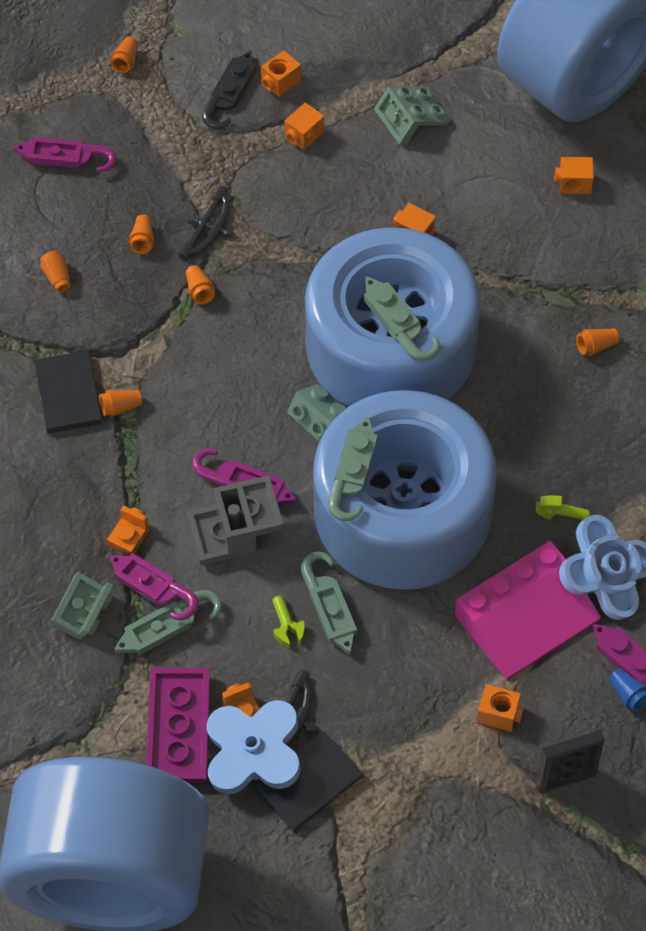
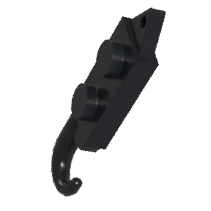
M251 51L238 58L232 57L212 92V97L203 110L202 119L207 127L223 129L230 124V118L223 122H215L212 120V115L216 109L230 110L237 106L256 72V65L253 64Z

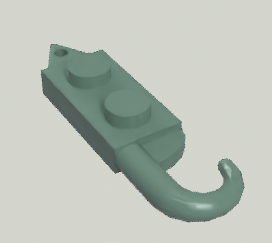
M365 277L366 294H364V301L394 340H397L413 359L427 361L434 358L440 350V342L437 337H432L433 348L431 350H419L413 340L420 334V321L389 282L382 283L370 277Z
M368 417L354 429L348 430L334 477L328 508L331 515L341 521H352L359 517L363 511V506L359 505L354 512L345 513L339 506L342 495H357L361 493L365 486L378 440V435L374 434Z
M312 552L303 559L301 564V573L309 590V595L329 644L334 643L346 653L351 654L353 639L357 635V628L337 580L327 576L316 578L312 570V563L316 560H325L330 566L334 565V561L331 556L324 552Z
M210 590L194 592L199 603L208 600L214 604V610L209 615V619L216 618L222 609L220 597ZM183 599L177 602L173 601L125 627V633L116 645L115 652H137L138 655H141L188 630L194 623V615L186 620H175L170 617L172 612L177 614L185 612L189 607L188 602Z

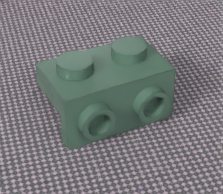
M315 384L297 391L287 412L320 442L327 427L346 407L331 397L325 388Z
M77 572L50 623L78 640H81L87 634L92 635L100 622L97 618L100 610L104 611L112 599V595L109 592L113 585L107 582L102 586L84 574Z

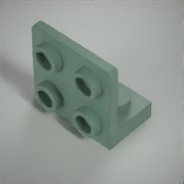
M388 86L374 108L398 144H407L419 125L447 126L450 122L444 109L432 97L430 90L423 86Z

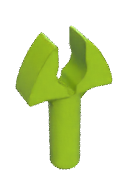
M541 496L540 502L536 501V512L548 520H551L555 514L584 520L590 516V512L587 509L562 504V496Z
M276 596L273 598V604L281 626L273 630L275 639L290 649V642L287 637L288 630L297 635L299 645H301L305 633L304 621L298 623L292 621L283 596Z

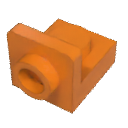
M123 506L120 510L121 519L107 538V545L130 556L136 552L149 532L148 518L141 510Z
M249 682L243 685L234 684L222 693L223 706L236 707L249 717L254 716L259 711Z

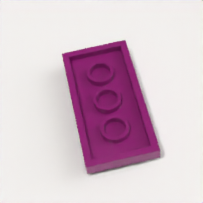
M150 668L146 765L171 773L187 783H207V721L209 718L210 668Z

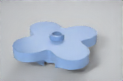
M591 515L581 521L577 527L576 537L581 553L569 557L561 564L559 570L560 581L567 591L575 595L594 592L603 612L612 619L622 620L633 615L639 605L635 581L646 577V543L640 540L624 542L619 539L620 536L616 534L613 524L606 517Z
M280 700L268 702L252 717H249L233 706L220 707L209 716L207 732L212 742L222 749L213 758L208 767L209 779L212 786L218 792L223 794L237 793L244 789L252 779H260L266 785L276 789L286 788L298 779L301 771L299 759L296 753L285 745L298 728L296 712L289 703Z

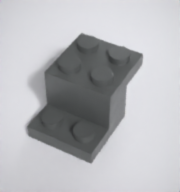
M269 475L213 488L215 505L187 511L201 566L257 553L256 536L284 530Z

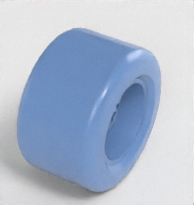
M515 0L504 21L498 41L497 59L499 67L507 78L560 119L567 122H581L590 119L617 101L631 87L646 67V0Z
M407 228L372 229L350 236L333 246L313 269L305 293L306 353L316 380L321 387L327 390L331 397L346 407L368 396L398 390L426 392L449 400L464 385L476 358L481 301L474 273L464 258L447 243L427 233ZM365 277H370L382 283L389 282L416 318L422 319L427 324L420 330V334L413 342L419 350L429 351L433 348L432 337H437L440 342V350L434 358L427 361L413 359L397 340L395 341L393 337H387L389 332L364 301V294H366ZM374 322L379 329L374 334L360 325Z
M410 390L388 391L368 396L347 407L325 430L314 458L315 523L321 541L328 553L351 575L369 584L389 589L411 590L430 587L460 573L476 558L491 528L497 466L488 436L467 411L447 399L426 392ZM368 417L374 434L378 435V440L365 486L361 493L357 495H342L339 506L345 513L354 512L359 505L363 506V511L359 517L352 521H341L332 516L328 508L334 477L348 430L354 429ZM398 471L415 472V475L412 479L400 478ZM381 475H385L390 481V484L385 489L370 485L372 480ZM431 479L439 485L440 491L427 494L423 492L420 485L426 480ZM375 500H382V501H384L385 504H386V506L383 505V504H381V503H379V502H377V501H375Z
M66 757L48 760L31 766L16 779L12 789L0 855V889L11 902L21 909L43 919L72 927L96 931H157L175 926L187 920L195 911L198 903L209 824L208 805L201 793L181 778L161 769L132 761L105 757Z

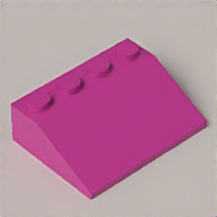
M551 541L543 544L456 599L455 616L506 680H509L601 620L587 594H572L562 585L559 570L561 564L566 559Z

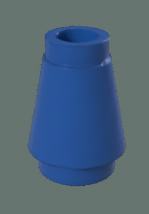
M623 669L615 670L610 675L609 682L614 687L625 707L632 709L634 712H638L646 707V686L624 672Z

